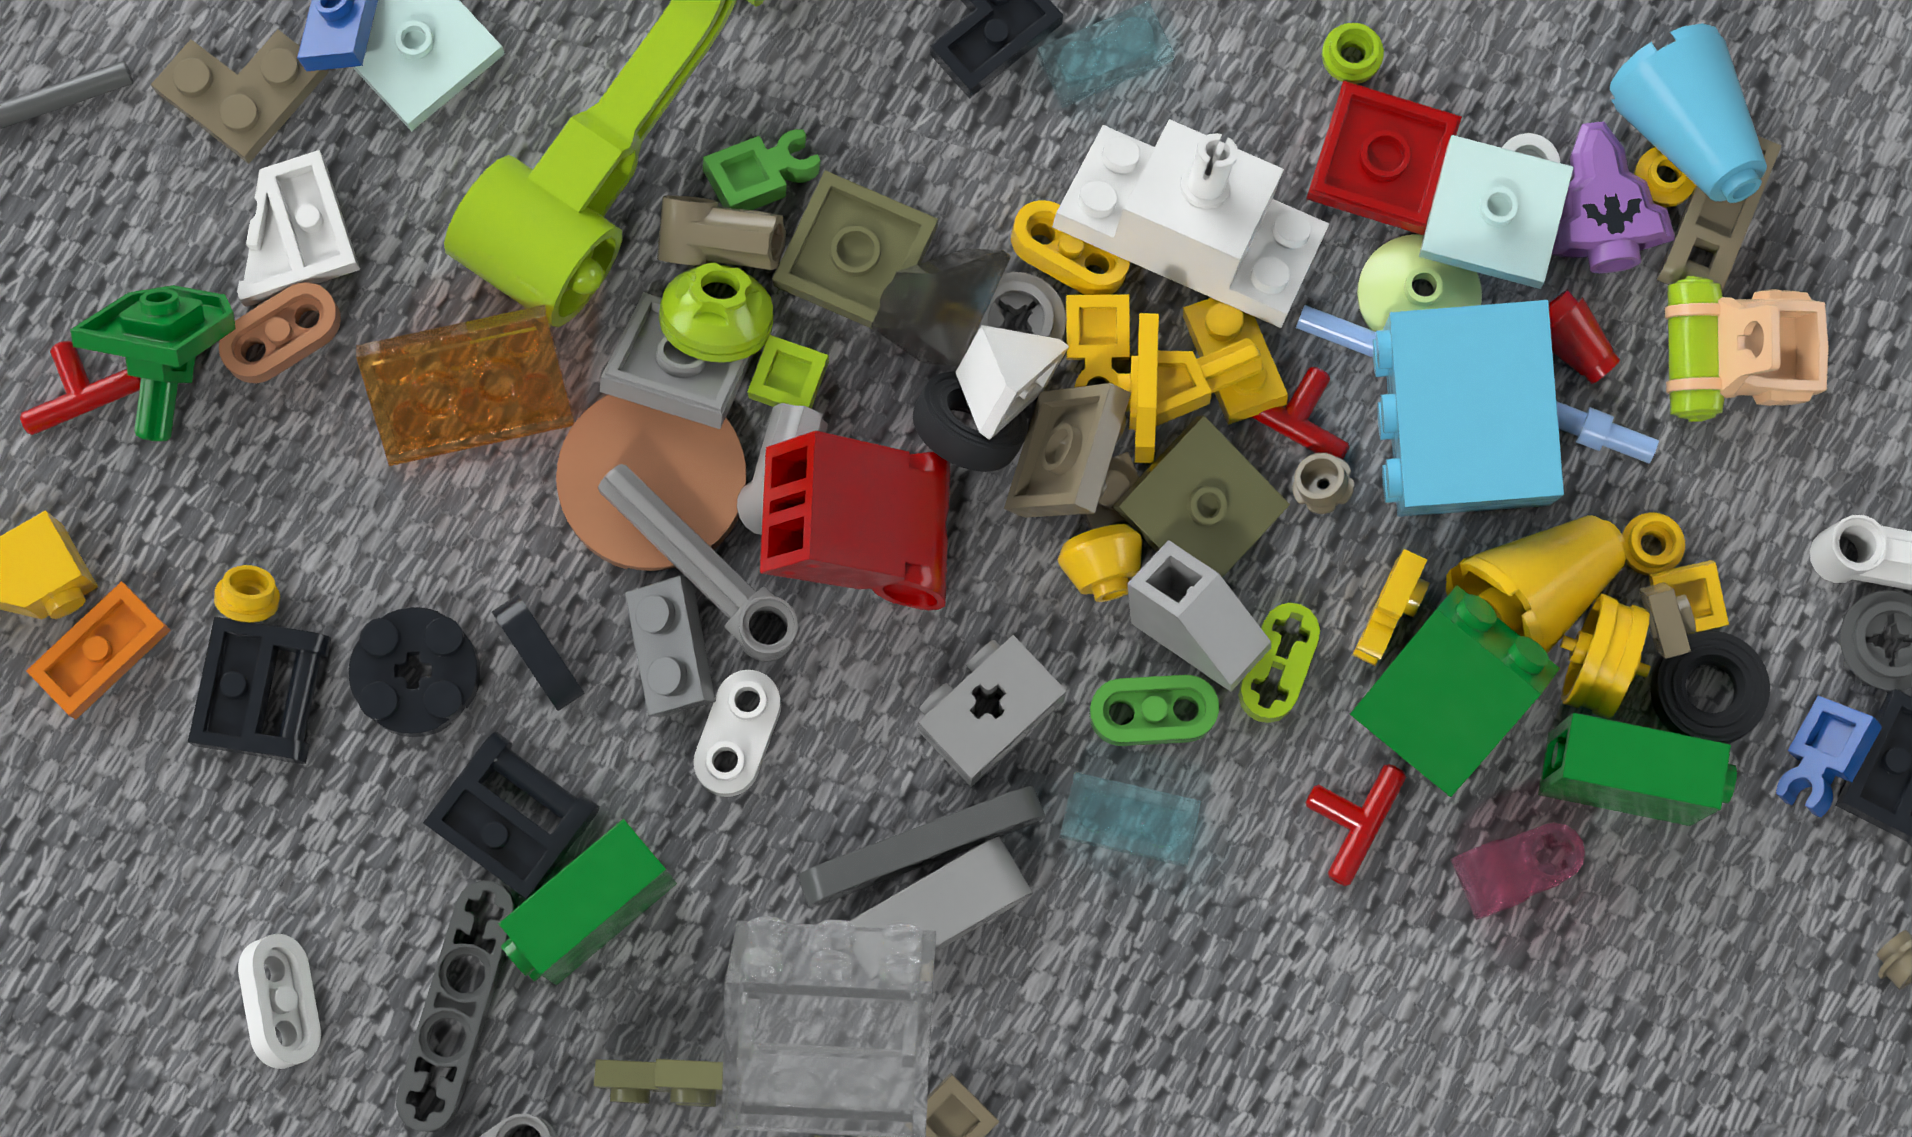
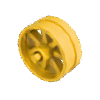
M1602 593L1596 598L1581 631H1578L1575 639L1564 635L1560 643L1561 648L1570 651L1568 658L1570 663L1562 686V703L1575 708L1580 706L1592 710L1593 714L1606 719L1614 716L1635 675L1646 678L1651 668L1650 665L1640 662L1649 626L1650 613L1647 609L1633 604L1630 607L1623 605L1616 598Z

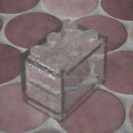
M772 916L757 917L751 921H737L724 991L722 1129L873 1137H926L936 931L921 930L919 927L907 923L890 924L884 928L854 927L851 923L843 920H826L817 925L793 924Z

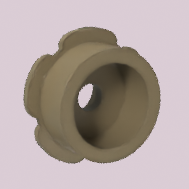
M1316 453L1306 457L1295 471L1292 491L1296 501L1299 504H1306L1308 510L1312 513L1327 514L1333 512L1338 504L1347 503L1354 492L1355 483L1350 478L1351 468L1344 460L1328 453ZM1322 481L1329 482V486L1326 489H1319L1318 486Z
M1904 930L1886 943L1876 955L1883 962L1879 968V978L1884 979L1887 976L1899 990L1912 983V936L1907 930Z

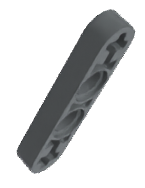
M1027 786L805 870L797 877L808 907H815L973 848L998 836L1001 837L1028 827L1044 819L1046 816L1034 786Z
M481 880L466 887L459 895L452 913L397 1092L396 1108L398 1115L406 1126L416 1131L433 1133L445 1129L454 1121L462 1102L506 956L501 945L509 939V936L499 926V920L488 921L482 939L489 942L496 941L492 954L474 944H458L461 932L464 931L474 938L478 927V918L469 912L470 906L473 902L483 903L488 893L495 894L494 904L503 910V916L500 921L517 908L515 899L509 891L493 881ZM465 956L479 958L485 968V979L482 985L470 993L456 991L451 985L449 978L450 969L454 962ZM455 1019L464 1027L466 1033L465 1044L456 1055L441 1057L431 1047V1032L440 1021ZM422 1059L441 1068H457L453 1082L444 1076H440L436 1088V1096L445 1100V1107L442 1113L431 1112L426 1122L419 1119L420 1108L411 1104L414 1092L425 1093L427 1091L433 1074L419 1072Z

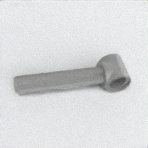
M620 464L604 476L598 486L599 492L729 618L724 628L739 641L742 649L748 656L758 661L768 662L783 657L791 649L797 633L798 622L793 608L785 600L774 596L765 586L756 592L629 467ZM761 614H772L783 622L786 634L783 639L775 644H762L751 635L749 624L755 617Z

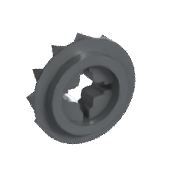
M1890 590L1878 591L1864 596L1842 616L1843 622L1836 642L1841 646L1844 656L1843 667L1852 670L1861 679L1862 686H1872L1886 690L1887 693L1894 689L1902 691L1912 688V644L1893 652L1892 661L1889 662V659L1885 658L1884 648L1874 646L1873 643H1866L1868 639L1883 633L1887 622L1888 627H1891L1892 637L1903 639V642H1912V596Z

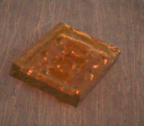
M545 305L356 345V359L389 466L571 427L575 423Z

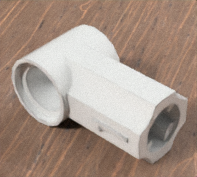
M1851 515L1817 535L1810 548V561L1815 571L1823 579L1834 583H1846L1853 579L1912 590V531L1881 526L1874 519L1865 515ZM1840 536L1849 539L1855 545L1858 553L1856 563L1848 560L1842 554L1839 546Z

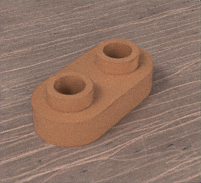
M308 282L294 284L235 320L236 329L223 337L219 342L221 360L228 370L241 381L247 383L268 381L320 349L335 337L341 322L339 308L330 293L320 285ZM307 311L319 312V320L316 325L311 328L299 326V319L303 313ZM254 344L265 345L266 352L260 360L255 362L246 360L245 356L249 347Z

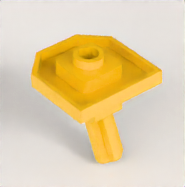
M1139 313L1137 356H1131V374L1118 373V387L1131 393L1125 412H1130L1129 430H1135V463L1154 462L1156 426L1210 404L1211 393L1257 375L1263 370L1260 352L1251 339L1245 338L1197 359L1193 351L1158 350L1159 314Z

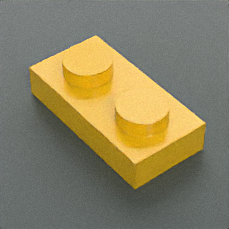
M1214 298L1183 307V318L1199 357L1245 338L1251 339L1260 352L1263 370L1259 374L1214 392L1228 425L1258 415L1267 409L1287 405L1288 393L1254 316Z

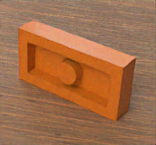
M121 581L31 665L26 672L70 717L76 720L171 630Z

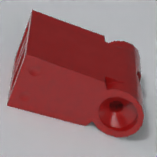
M816 430L766 447L760 573L859 590L872 589L875 594L889 602L920 610H939L945 607L948 551L946 521L949 513L951 463L934 452L910 455L909 451Z

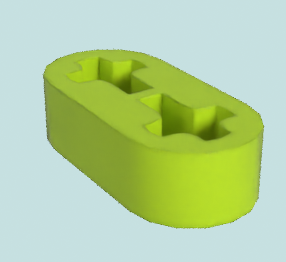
M1285 603L1278 605L1269 612L1261 626V629L1271 641V649L1241 680L1238 694L1241 707L1248 716L1256 721L1271 723L1281 720L1289 714L1300 694L1320 634L1317 618L1310 609L1301 604ZM1289 618H1293L1300 622L1298 632L1307 636L1306 643L1296 641L1291 647L1287 659L1276 655L1281 642V635L1272 629L1273 624L1284 626ZM1271 667L1280 669L1282 673L1277 684V690L1286 695L1285 702L1274 700L1269 708H1263L1258 705L1260 694L1251 690L1252 683L1262 685L1268 677Z

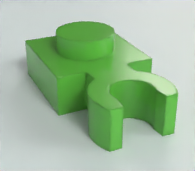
M796 129L783 134L777 146L768 150L760 136L707 155L703 157V172L723 207L754 210L785 198L787 186L785 180L802 183L815 178L819 174L821 160L818 155L810 156L804 160L791 156L792 153L805 148L806 143L804 130Z

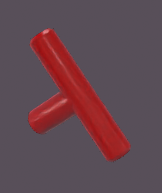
M70 341L59 342L51 348L50 353L67 394L22 412L20 420L27 434L35 435L140 391L141 378L129 376L127 369H124L90 384L76 347H73Z
M1318 367L1308 368L1286 408L1283 406L1273 407L1252 416L1253 419L1314 453H1328L1343 460L1350 448L1348 442L1308 421L1330 382L1329 374Z
M1391 764L1382 767L1362 807L1319 784L1312 788L1305 802L1306 807L1349 830L1327 872L1329 878L1343 886L1351 885L1407 778L1405 772Z

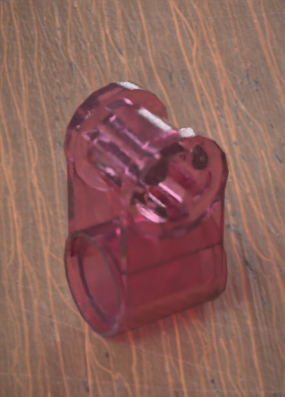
M1549 823L1506 840L1501 838L1486 843L1450 860L1476 920L1521 904L1529 900L1530 896L1554 888L1577 874L1584 862L1585 849L1582 839L1575 830L1564 824ZM1543 840L1546 841L1550 848L1561 847L1564 851L1565 857L1557 863L1558 871H1556L1552 863L1541 865L1537 860L1536 854L1544 848Z

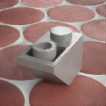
M1169 540L1127 583L1131 624L1230 692L1271 649L1270 639L1221 575Z

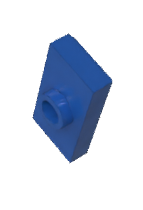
M311 0L297 56L304 69L308 72L363 66L378 0Z

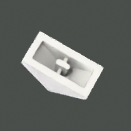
M981 325L955 372L979 433L990 440L1039 396V393L1044 391L1069 346L1057 338Z

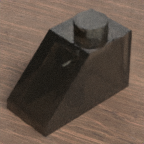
M964 248L897 271L892 282L887 285L881 295L880 307L871 328L922 363L959 367L973 341L1011 256L1004 250Z

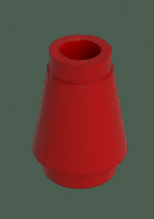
M1567 289L1548 303L1552 353L1580 375L1585 376L1591 384H1594L1610 372L1621 359L1613 351V347L1583 297L1576 300Z

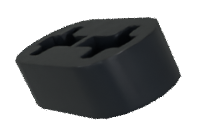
M519 594L492 611V614L557 711L585 694Z

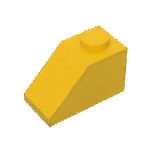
M46 510L0 536V610L38 619H44L48 616L52 619H58L82 607L86 602L84 595L98 588L65 527Z

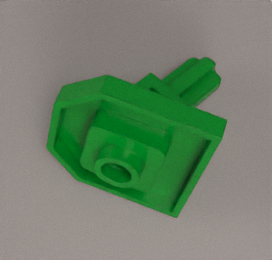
M171 285L128 292L70 329L73 347L125 357L128 375L141 378L135 434L144 440L162 442L168 441L172 435L178 383H192L195 357L234 331L236 327L234 313L226 295Z

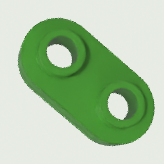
M1193 675L1119 678L1106 682L1096 691L1091 701L1089 719L1094 732L1103 741L1116 746L1193 742L1207 735L1214 726L1219 714V700L1216 692L1208 682ZM1180 700L1192 702L1197 709V716L1191 721L1179 720L1173 711L1174 704ZM1118 703L1128 705L1133 712V720L1125 725L1114 723L1109 716L1110 708Z

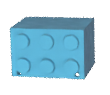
M1548 300L1390 312L1383 330L1376 331V339H1373L1372 345L1375 377H1387L1388 394L1381 395V402L1377 403L1380 440L1391 439L1393 459H1386V465H1382L1385 503L1396 502L1397 516L1550 506L1564 496Z

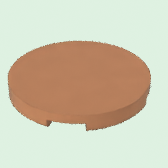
M606 395L590 406L569 430L560 450L557 463L556 482L562 511L576 536L589 550L604 561L624 569L630 568L646 571L678 569L599 492L598 486L601 480L610 470L620 464L629 467L713 550L725 540L734 528L739 518L737 499L741 489L747 484V469L740 440L727 418H725L721 429H717L612 395Z

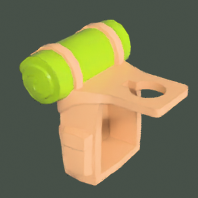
M1687 276L1685 279L1678 280L1676 283L1667 286L1668 306L1665 307V318L1668 320L1669 381L1666 382V392L1669 394L1671 415L1688 419L1689 422H1701L1712 419L1717 414L1722 413L1725 398H1735L1737 395L1753 396L1756 404L1783 406L1806 403L1810 401L1812 395H1818L1827 390L1829 346L1825 302L1811 300L1806 292L1781 291L1777 289L1754 292L1752 299L1723 297L1721 284L1714 283L1711 279L1696 276Z

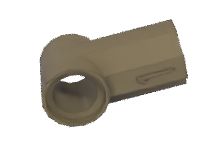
M679 195L663 196L657 253L658 260L699 266L718 262L768 270L778 268L779 260L784 252L786 238L783 215L718 207V201L706 198Z

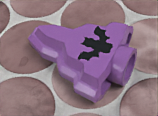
M1603 121L1582 124L1570 155V165L1573 166L1572 181L1569 183L1551 255L1570 258L1588 257L1590 271L1600 274L1628 270L1641 263V250L1674 241L1675 235L1667 208L1654 204L1647 181L1629 172L1624 147L1606 123Z

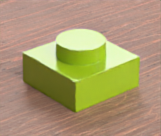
M769 335L747 391L749 399L772 407L785 403L794 406H806L812 409L829 364V355Z

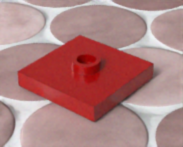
M1343 80L1306 199L1424 235L1448 142L1451 135H1457L1462 116Z

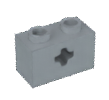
M1014 635L1001 646L995 640L987 643L967 663L966 666L972 672L954 689L948 683L943 684L919 708L925 715L918 721L919 733L970 787L1065 700L1066 690ZM997 694L1001 698L998 711L1000 717L995 719L991 714L986 713L977 719L974 716L976 712L975 697L981 695L982 698L988 701Z

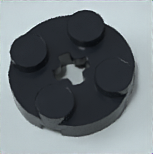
M410 607L389 612L382 618L373 619L368 622L361 630L360 639L353 648L349 662L350 688L363 713L389 732L406 737L433 735L450 726L451 722L458 718L474 700L480 682V662L472 642L456 621L428 608ZM419 655L422 664L432 666L431 676H425L420 679L419 688L409 689L407 680L398 677L399 666L408 664L410 656Z

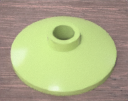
M1411 234L1401 236L1383 244L1365 263L1358 282L1357 296L1359 309L1369 329L1376 332L1377 330H1383L1390 312L1481 305L1482 289L1477 272L1421 258L1419 253L1424 235ZM1417 279H1425L1432 284L1434 293L1430 296H1420L1413 290L1412 282Z

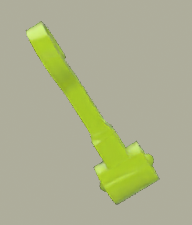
M671 0L661 17L599 102L569 119L534 169L517 158L507 155L496 160L479 176L458 205L447 228L444 240L445 253L550 325L559 328L572 320L601 286L618 255L623 240L622 229L604 218V215L633 177L643 140L707 54L725 26L737 0ZM764 0L746 1L757 7L760 6Z

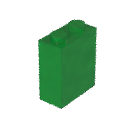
M1456 585L1357 704L1350 715L1449 797H1452L1538 699L1560 668L1549 660L1546 651L1536 641L1518 635L1497 618L1496 612L1488 602L1479 596L1468 594Z
M1572 713L1548 733L1538 795L1691 826L1721 810L1722 803L1728 804L1731 801L1736 785L1737 768L1736 765L1728 764L1731 744Z
M622 819L498 923L509 936V939L501 945V948L525 976L529 975L534 982L543 976L555 985H558L677 883L629 824Z

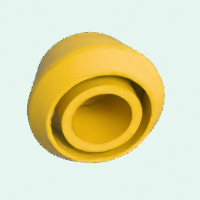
M1125 524L1096 528L1066 541L1060 551L1058 564L1081 594H1093L1096 602L1114 600L1128 594L1127 583L1141 569L1142 537L1137 531Z

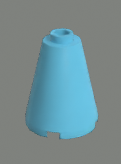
M1703 23L1683 26L1671 31L1676 40L1675 42L1658 51L1653 43L1650 42L1621 66L1610 84V91L1615 98L1611 100L1617 112L1711 200H1727L1729 203L1740 202L1759 189L1762 183L1761 178L1767 169V164L1725 39L1714 26Z

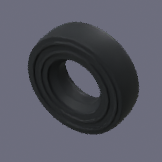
M956 371L943 372L931 378L923 387L913 411V423L922 441L941 458L968 470L991 472L1000 470L1010 464L1017 456L1026 438L1028 424L1024 411H1021L989 440L979 433L978 430L961 423L950 411H961L972 415L955 373Z
M1720 631L1691 633L1687 635L1691 652L1666 659L1661 655L1658 659L1650 684L1653 707L1660 721L1672 733L1726 744L1733 743L1750 733L1765 714L1770 697L1768 672L1757 652L1740 638ZM1701 665H1713L1721 668L1728 674L1734 687L1733 699L1728 708L1718 713H1708L1692 704L1686 692V681L1694 668Z

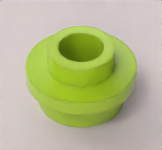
M1346 23L1334 28L1326 37L1322 47L1324 67L1332 77L1341 82L1344 80L1358 84L1371 79L1380 69L1384 57V48L1380 37L1370 27L1361 23ZM1347 47L1357 48L1362 53L1363 60L1358 63H1350L1342 57L1341 51Z

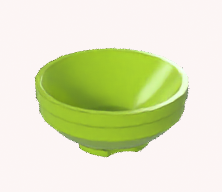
M714 262L688 269L669 282L663 293L659 310L661 330L674 347L691 357L718 363L734 362L748 358L766 344L769 335L772 333L774 315L770 295L754 277L738 267L719 265ZM709 283L728 284L736 290L737 294L732 298L717 299L707 295L702 288Z

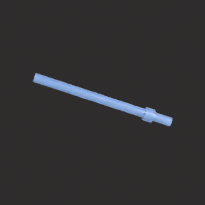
M1304 305L1296 325L1297 329L1373 357L1372 343L1373 339H1376L1375 331ZM1556 401L1558 427L1560 430L1576 435V443L1600 451L1602 446L1649 464L1652 461L1659 440L1613 423L1614 416L1589 407L1587 412Z

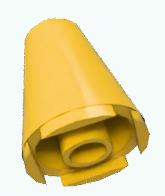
M1587 515L1462 559L1446 574V595L1448 596L1455 586L1458 585L1468 594L1479 596L1492 606L1497 618L1518 635L1536 641L1548 654L1624 567L1626 560L1625 540L1620 530L1613 523L1593 515Z

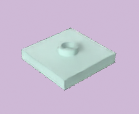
M378 0L363 66L353 68L412 132L505 55L501 44L460 0Z
M1451 135L1419 257L1541 289L1545 282L1573 166Z

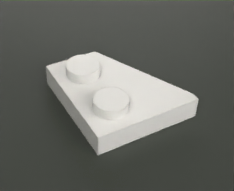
M320 150L260 169L254 197L257 201V210L255 216L250 220L246 241L249 253L244 281H239L237 290L239 299L245 308L267 301L297 283L319 284L360 270L329 171Z

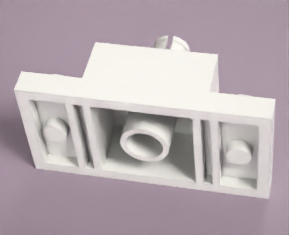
M1170 119L1155 147L1103 125L1056 212L1052 228L1282 328L1329 226V223L1273 199L1284 169L1237 149L1236 144L1230 138H1227L1225 143L1221 142V134L1205 135Z

